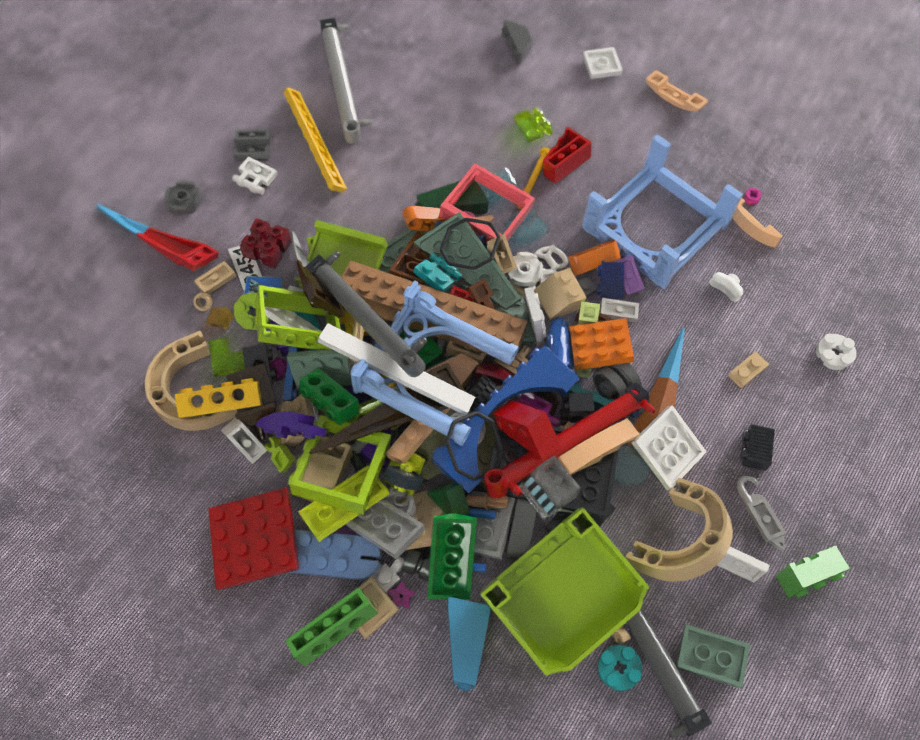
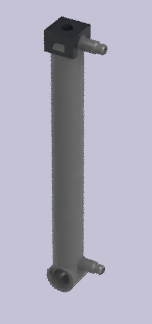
M338 251L331 254L326 260L319 254L305 266L408 376L418 377L424 372L425 363L417 352L427 343L426 338L422 337L410 347L331 267L341 255Z
M641 607L640 611L629 619L626 624L682 720L680 725L669 732V736L674 739L686 733L689 737L711 725L712 722L706 711L700 709Z

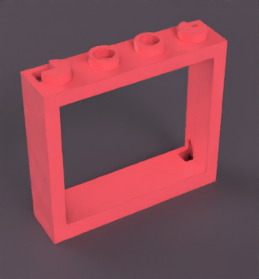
M474 164L440 205L439 216L448 220L460 212L464 218L475 219L454 207L475 180L523 208L504 233L508 241L532 209L535 198L529 195V193L518 189L515 185L501 179L499 176L492 174L485 168ZM466 221L475 234L486 235V244L487 241L496 237L489 226Z

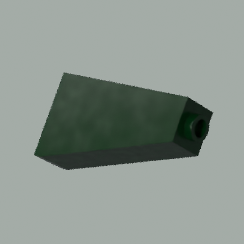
M474 180L454 207L463 212L469 211L473 214L488 213V200L478 182ZM460 181L416 195L417 203H415V206L440 208V205Z

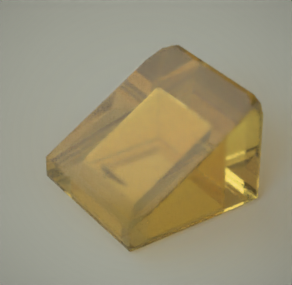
M213 307L205 323L218 328L228 329L234 314L227 307Z

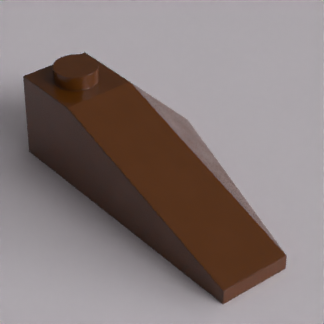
M418 231L415 233L389 269V274L413 282L417 281L421 285L425 284L424 280L413 273L414 268L427 259L432 262L429 259L430 255L414 244V241L425 235L424 233Z

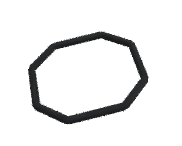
M463 218L447 228L440 252L449 266L476 270L493 260L500 241V234L490 221ZM466 221L489 225L497 237L490 258L476 266L450 262L443 250L451 229Z
M478 411L453 420L445 439L455 471L473 481L484 477L489 470L472 476L458 468L449 443L455 424L476 415L491 423L500 447L495 467L491 469L499 468L504 453V446L494 420Z

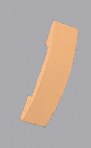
M657 70L646 78V82L652 90L678 108L688 111H699L708 103V100L699 94L694 93L691 96L668 83L669 77Z
M741 198L732 217L734 221L755 240L773 248L777 247L783 236L773 226L768 225L764 227L743 208L745 200Z

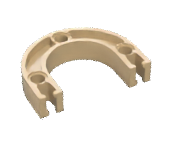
M201 330L164 347L153 358L145 376L146 395L157 415L167 424L188 431H199L215 427L235 418L237 413L235 409L216 412L211 416L204 414L178 418L176 400L170 396V383L176 372L182 367L211 355ZM223 394L214 398L216 403H222L224 400ZM203 403L195 404V405L198 406V407H200Z
M678 478L676 481L680 493L676 492L675 488H671L669 495L674 505L698 513L706 519L702 535L692 545L678 551H662L636 541L633 546L638 556L634 557V554L630 551L625 556L636 571L658 580L670 582L686 581L707 573L723 559L732 541L733 529L731 519L720 497L711 489L682 478Z

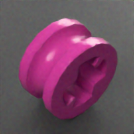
M749 188L744 195V200L749 205H756L761 198V192L756 188Z

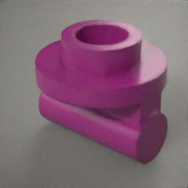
M275 358L270 362L271 368L275 369L276 381H280L286 375L287 361L283 358Z

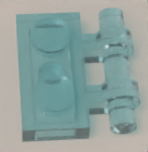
M534 208L524 218L526 224L519 225L511 236L520 248L549 233L550 228L540 216L536 219L532 218V216L537 214ZM516 217L509 218V221L504 223V227L508 229Z

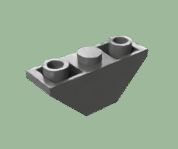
M506 19L501 28L502 36L506 38L507 47L511 49L513 59L516 60L518 65H521L531 50L532 37L527 27Z

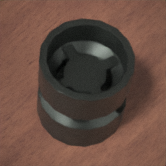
M410 549L405 558L402 571L412 576L418 574L419 579L428 582L430 552L424 554L423 549Z

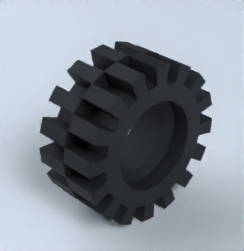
M485 374L480 376L466 390V393L475 397L470 407L471 411L483 403L496 387V384Z

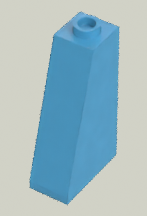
M449 597L448 619L453 684L457 685L459 690L470 691L471 688L475 689L491 607L485 604Z

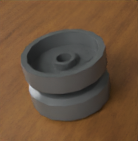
M629 363L601 367L592 375L597 391L606 399L615 400L625 394V389L634 383L642 387L638 374Z

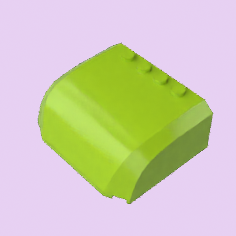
M579 508L480 591V595L542 672L548 676L549 674L572 670L638 613L649 586L586 510Z

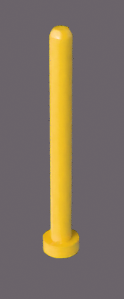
M541 148L539 152L541 156L524 189L525 193L530 194L543 167V159L550 151L549 148Z

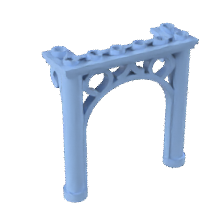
M414 281L411 287L407 286L403 297H405L404 307L401 312L398 311L395 314L391 328L399 336L404 330L406 336L404 341L410 347L422 337L426 338L432 335L444 334L456 337L509 365L513 362L519 349L518 346L512 343L508 344L444 312L435 305L436 300L432 295L421 291V286L418 285L417 281ZM415 321L423 324V330L417 333L410 332L408 328ZM427 321L437 325V327L428 328ZM378 343L375 344L374 347L386 352ZM361 359L359 364L353 366L350 372L353 393L357 394L359 392L362 394L364 392L447 436L451 422L456 419L412 397L406 391L403 384L389 377L383 378L378 374L379 372L368 367L366 360ZM396 382L398 391L388 387L387 385ZM461 422L455 424L451 435L454 443L462 446L469 436L471 427Z

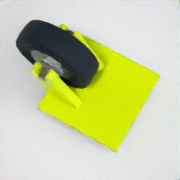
M414 453L404 464L391 460L385 471L384 482L400 492L406 491L407 496L410 494L413 496L414 491L418 490L423 478L420 474L425 459Z

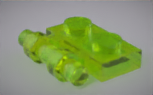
M538 108L532 110L533 114L529 110H525L513 115L514 122L528 142L542 138L544 132L549 136L554 133L552 125L549 121L545 120V115Z

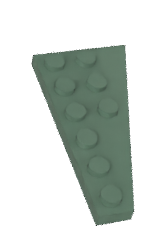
M458 212L414 241V244L430 256L434 253L438 257H443L440 247L447 228L464 217ZM467 222L451 229L443 249L450 262L476 266L490 258L489 252ZM494 259L476 270L456 267L458 272L462 274V279L471 286L485 279L493 293V296L489 298L504 310H508L521 301V297Z

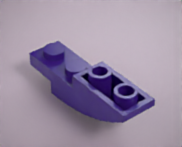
M295 412L273 413L263 417L256 423V426L264 428L263 432L275 434L277 437L286 439L288 435L296 436L297 434L315 439V436L324 437L326 432L325 428L313 425L314 416Z

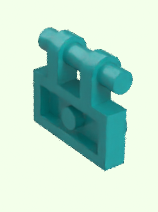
M434 253L429 258L433 263L426 259L418 264L413 271L431 287L442 292L447 291L453 286L455 280L452 278H455L457 281L462 278V274L458 272L456 267L449 266L443 257H438Z

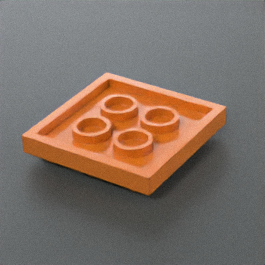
M627 318L570 326L575 370L634 362Z

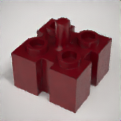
M256 218L250 227L251 235L246 234L239 245L242 255L256 262L260 259L263 265L276 269L282 259L281 251L286 252L291 243L289 229L278 225L272 228L269 222Z

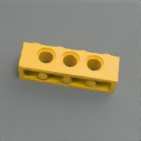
M253 378L243 379L241 384L233 385V381L221 383V387L213 388V384L200 386L201 390L193 391L192 388L180 389V393L175 394L178 418L262 405L259 382H254ZM237 389H241L244 392L242 400H237L234 397V392ZM217 392H221L224 396V400L220 404L214 400V395ZM197 395L203 398V404L200 407L194 404V398Z

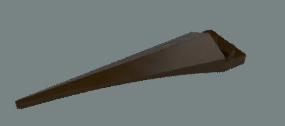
M448 363L427 372L465 392ZM409 387L405 388L412 397L438 411L448 409L445 405ZM383 403L345 429L312 448L309 454H314L415 419Z

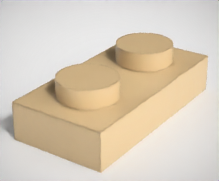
M223 261L194 280L202 293L210 294L235 278L236 274Z
M755 351L734 368L728 376L742 389L769 366V363Z

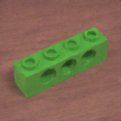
M358 587L285 641L294 658L304 666H307L377 615L378 612L369 597Z

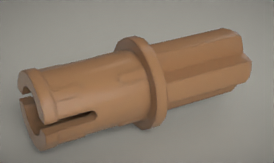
M488 493L485 495L468 494L466 497L469 508H485V510H489V508H507L509 503L507 496L495 499L490 497Z

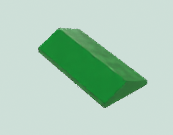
M456 513L433 517L427 599H448L449 597L470 599L477 518Z

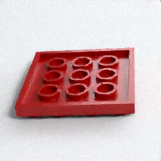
M287 487L208 508L215 589L223 590L299 570L290 492Z

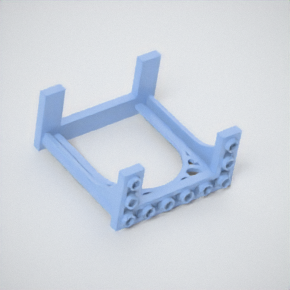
M657 134L652 139L644 168L608 200L595 191L589 195L582 228L597 238L600 243L616 240L621 257L625 258L632 255L639 272L650 278L657 286L665 289L669 285L672 276L720 229L725 230L729 226L743 194L728 184L723 189L718 203L715 204L664 167L671 143ZM653 181L659 183L707 218L684 243L674 249L667 244L660 251L644 249L633 243L626 236L621 226V213L623 209ZM613 224L617 229L611 230L606 225ZM654 256L658 257L656 263L652 260Z

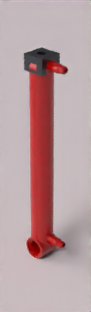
M637 383L627 387L624 395L557 434L556 436L561 447L544 460H541L529 451L501 469L489 470L484 476L489 496L495 499L502 498L507 494L508 489L517 496H521L522 490L517 485L518 482L558 459L575 446L635 411L641 413L646 410L654 414L656 409L650 404L649 392Z

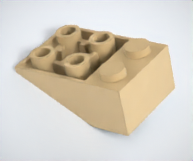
M321 437L318 445L327 440L328 437ZM344 443L314 453L302 481L327 489H333L339 485L350 463V457H353L351 445ZM297 496V497H299V498H302V499L308 500V501H310V502H313V500H310V499H306V498Z

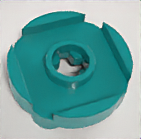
M613 645L601 654L597 664V671L600 680L605 685L612 688V690L623 692L632 689L642 677V662L633 648L624 645ZM617 662L625 666L623 674H620L618 670L615 671L614 667L617 666Z

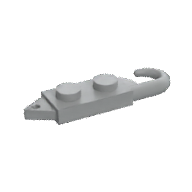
M752 476L739 478L736 486L737 491L766 543H770L783 551L785 549L784 535L786 531L768 501L759 494L749 495L744 487V483L747 481H751L755 485H759V482Z

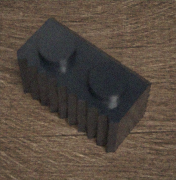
M750 424L748 429H744L742 441H745V447H742L740 458L743 459V466L766 471L771 466L775 429Z

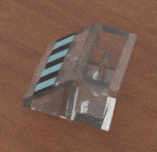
M555 456L539 465L519 485L522 493L544 520L577 498L581 489Z

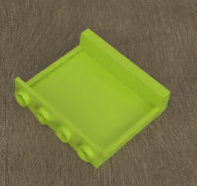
M316 220L314 227L317 231L307 256L309 263L319 254L326 260L331 254L338 251L341 255L331 267L340 276H342L350 261L377 270L380 269L388 246L384 237ZM295 277V281L303 289L301 279Z

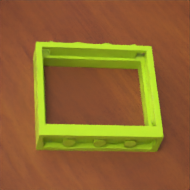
M259 285L255 300L258 342L314 350L331 349L318 342V338L322 333L320 331L266 324L265 307L326 316L327 324L340 329L339 318L334 315H328L324 309L312 308L304 292Z
M320 415L318 422H314L313 425L337 434L351 424L346 422L339 426L328 417ZM377 432L356 439L377 445L358 497L302 481L313 456L309 452L318 445L321 436H315V439L307 438L304 444L305 451L302 456L298 457L296 462L297 469L295 473H291L288 480L291 494L364 515L386 459V452L391 446V435Z

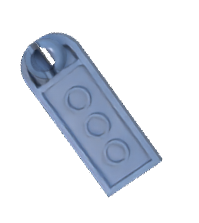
M294 529L299 570L288 573L366 580L374 576L382 567V564L379 562L383 561L380 548L362 536L332 533L319 542L312 531ZM366 557H375L378 559V561L363 559Z

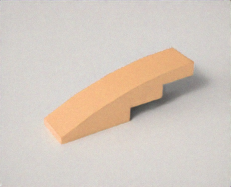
M627 418L561 455L558 460L567 473L572 475L601 461L604 456L618 450L621 445L636 439L639 433Z

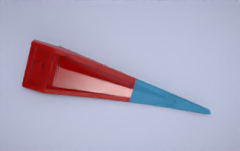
M97 204L98 210L178 266H185L191 271H195L218 258L219 252L205 243L159 231Z

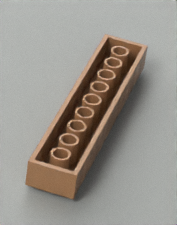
M354 261L349 262L341 276L381 318L393 321L395 314L403 309L405 297H403L404 291L407 286L411 287L413 281ZM418 283L421 286V291L432 295L436 300L435 305L444 312L508 344L512 343L520 348L526 333L527 320ZM415 321L411 323L410 328L422 331L423 324ZM427 321L428 328L437 327V325ZM444 334L433 335L486 353L456 337Z

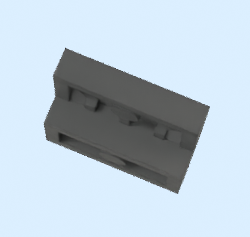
M270 129L236 130L234 161L246 160L248 157L254 160H269Z

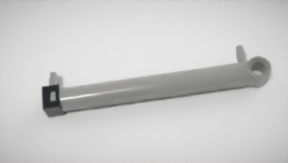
M335 18L320 20L321 34L324 40L344 138L348 143H357L361 139L360 127L372 125V120H358L338 35L340 31L349 30L350 26L349 24L337 25Z

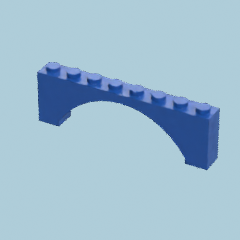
M544 345L540 350L536 348L529 356L531 359L527 363L523 361L516 368L517 373L513 377L509 375L503 381V388L500 391L495 389L488 397L490 401L486 405L481 403L475 411L488 417L495 408L506 400L530 392L559 393L563 397L580 378ZM477 415L472 419L469 418L463 421V424L471 427V431L462 446L454 443V440L451 438L449 441L458 468L472 476L479 474L477 446L480 431L485 422L484 419ZM440 445L432 453L434 457L431 462L454 484H462L466 496L483 479L480 478L473 481L457 473L446 445L444 447Z

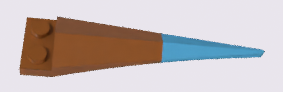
M682 328L649 395L650 404L656 409V412L651 414L645 410L639 415L634 425L639 434L667 406L673 405L675 408L684 328ZM632 441L628 442L625 452L642 458L631 443Z

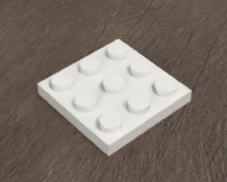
M673 405L667 406L631 442L666 490H671L677 484V479L683 478L706 453V450Z

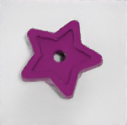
M403 581L400 582L397 589L388 590L396 606L401 605L407 609L410 608L409 599L416 592L408 590Z

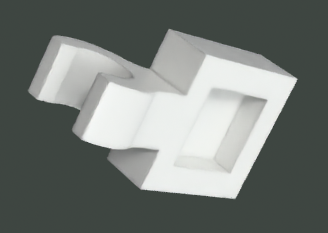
M398 557L390 568L384 564L373 576L386 593L400 581L397 574L402 571L404 560L401 557Z

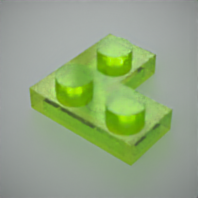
M227 337L208 341L215 377L245 369L243 351L231 353Z

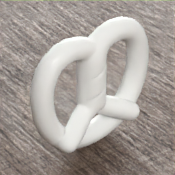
M554 245L542 247L534 253L537 259L538 257L545 259L551 267L550 269L543 268V272L561 270L568 265L567 256ZM552 252L562 258V264L555 262L551 256Z

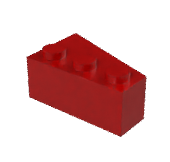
M567 126L565 133L562 137L558 138L555 147H552L543 159V176L554 184L559 182L591 158L592 142Z
M510 400L493 413L496 420L495 424L500 431L506 433L541 460H544L561 447L546 412Z

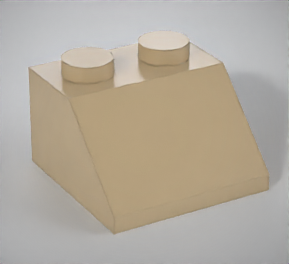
M570 268L553 273L534 289L550 321L578 311L581 308V302L586 300V296Z

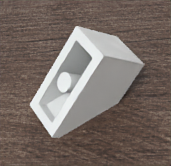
M236 417L221 430L252 464L267 451L249 429Z

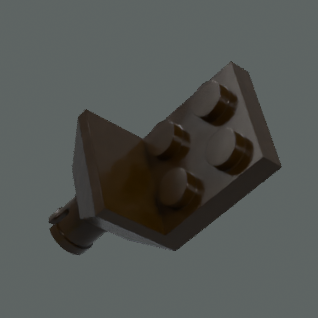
M265 363L227 374V381H233V385L241 384V380L253 378L254 382H259L262 405L236 409L235 417L243 423L253 426L258 440L264 439L265 436L266 438L273 436V434L265 433L264 436V428L256 426L257 421L273 414L278 405ZM237 389L234 392V397L237 400H242L244 397V392L241 389Z

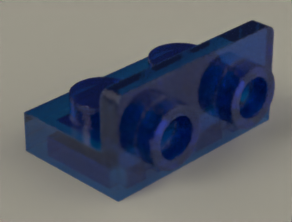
M602 261V265H598V276H601V284H598L597 295H601V299H623L624 262Z

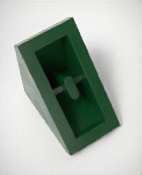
M442 484L427 493L445 514L456 513L467 516L470 513L462 484Z

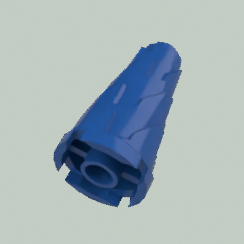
M561 317L555 318L551 321L545 346L577 375L568 322Z

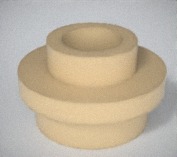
M198 293L194 297L193 303L197 310L207 311L211 308L213 301L209 294ZM203 298L206 300L205 305L201 304V299Z

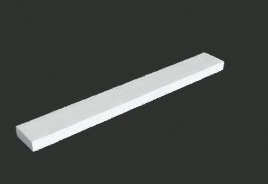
M330 324L326 325L318 338L319 343L357 362H360L361 359L366 360L369 368L464 416L467 415L475 399L474 396L426 372H423L418 377L408 376L386 352Z

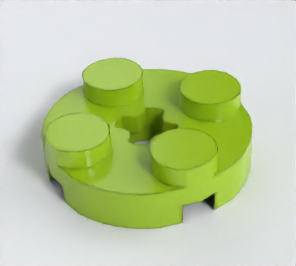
M246 293L234 304L236 321L248 330H257L256 316L254 317L249 314L251 306L256 308L255 300L257 293ZM265 316L266 324H268L270 322V318Z

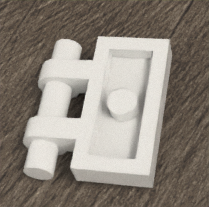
M248 157L238 168L241 175L234 174L232 180L237 182V185L245 186L251 192L262 195L265 189L260 186L262 184L269 186L278 173L277 170ZM248 179H254L253 183L248 181Z

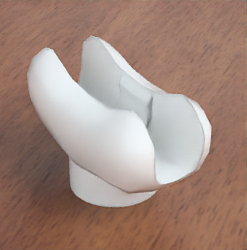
M718 272L709 281L712 287L723 292L733 302H737L740 296L743 295V288L739 285L740 280L735 274L725 275Z

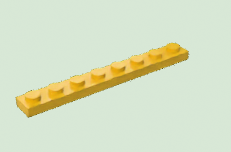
M287 87L284 90L286 100L297 119L304 138L308 142L309 149L312 151L316 163L319 165L328 188L332 191L343 193L347 188L300 92Z

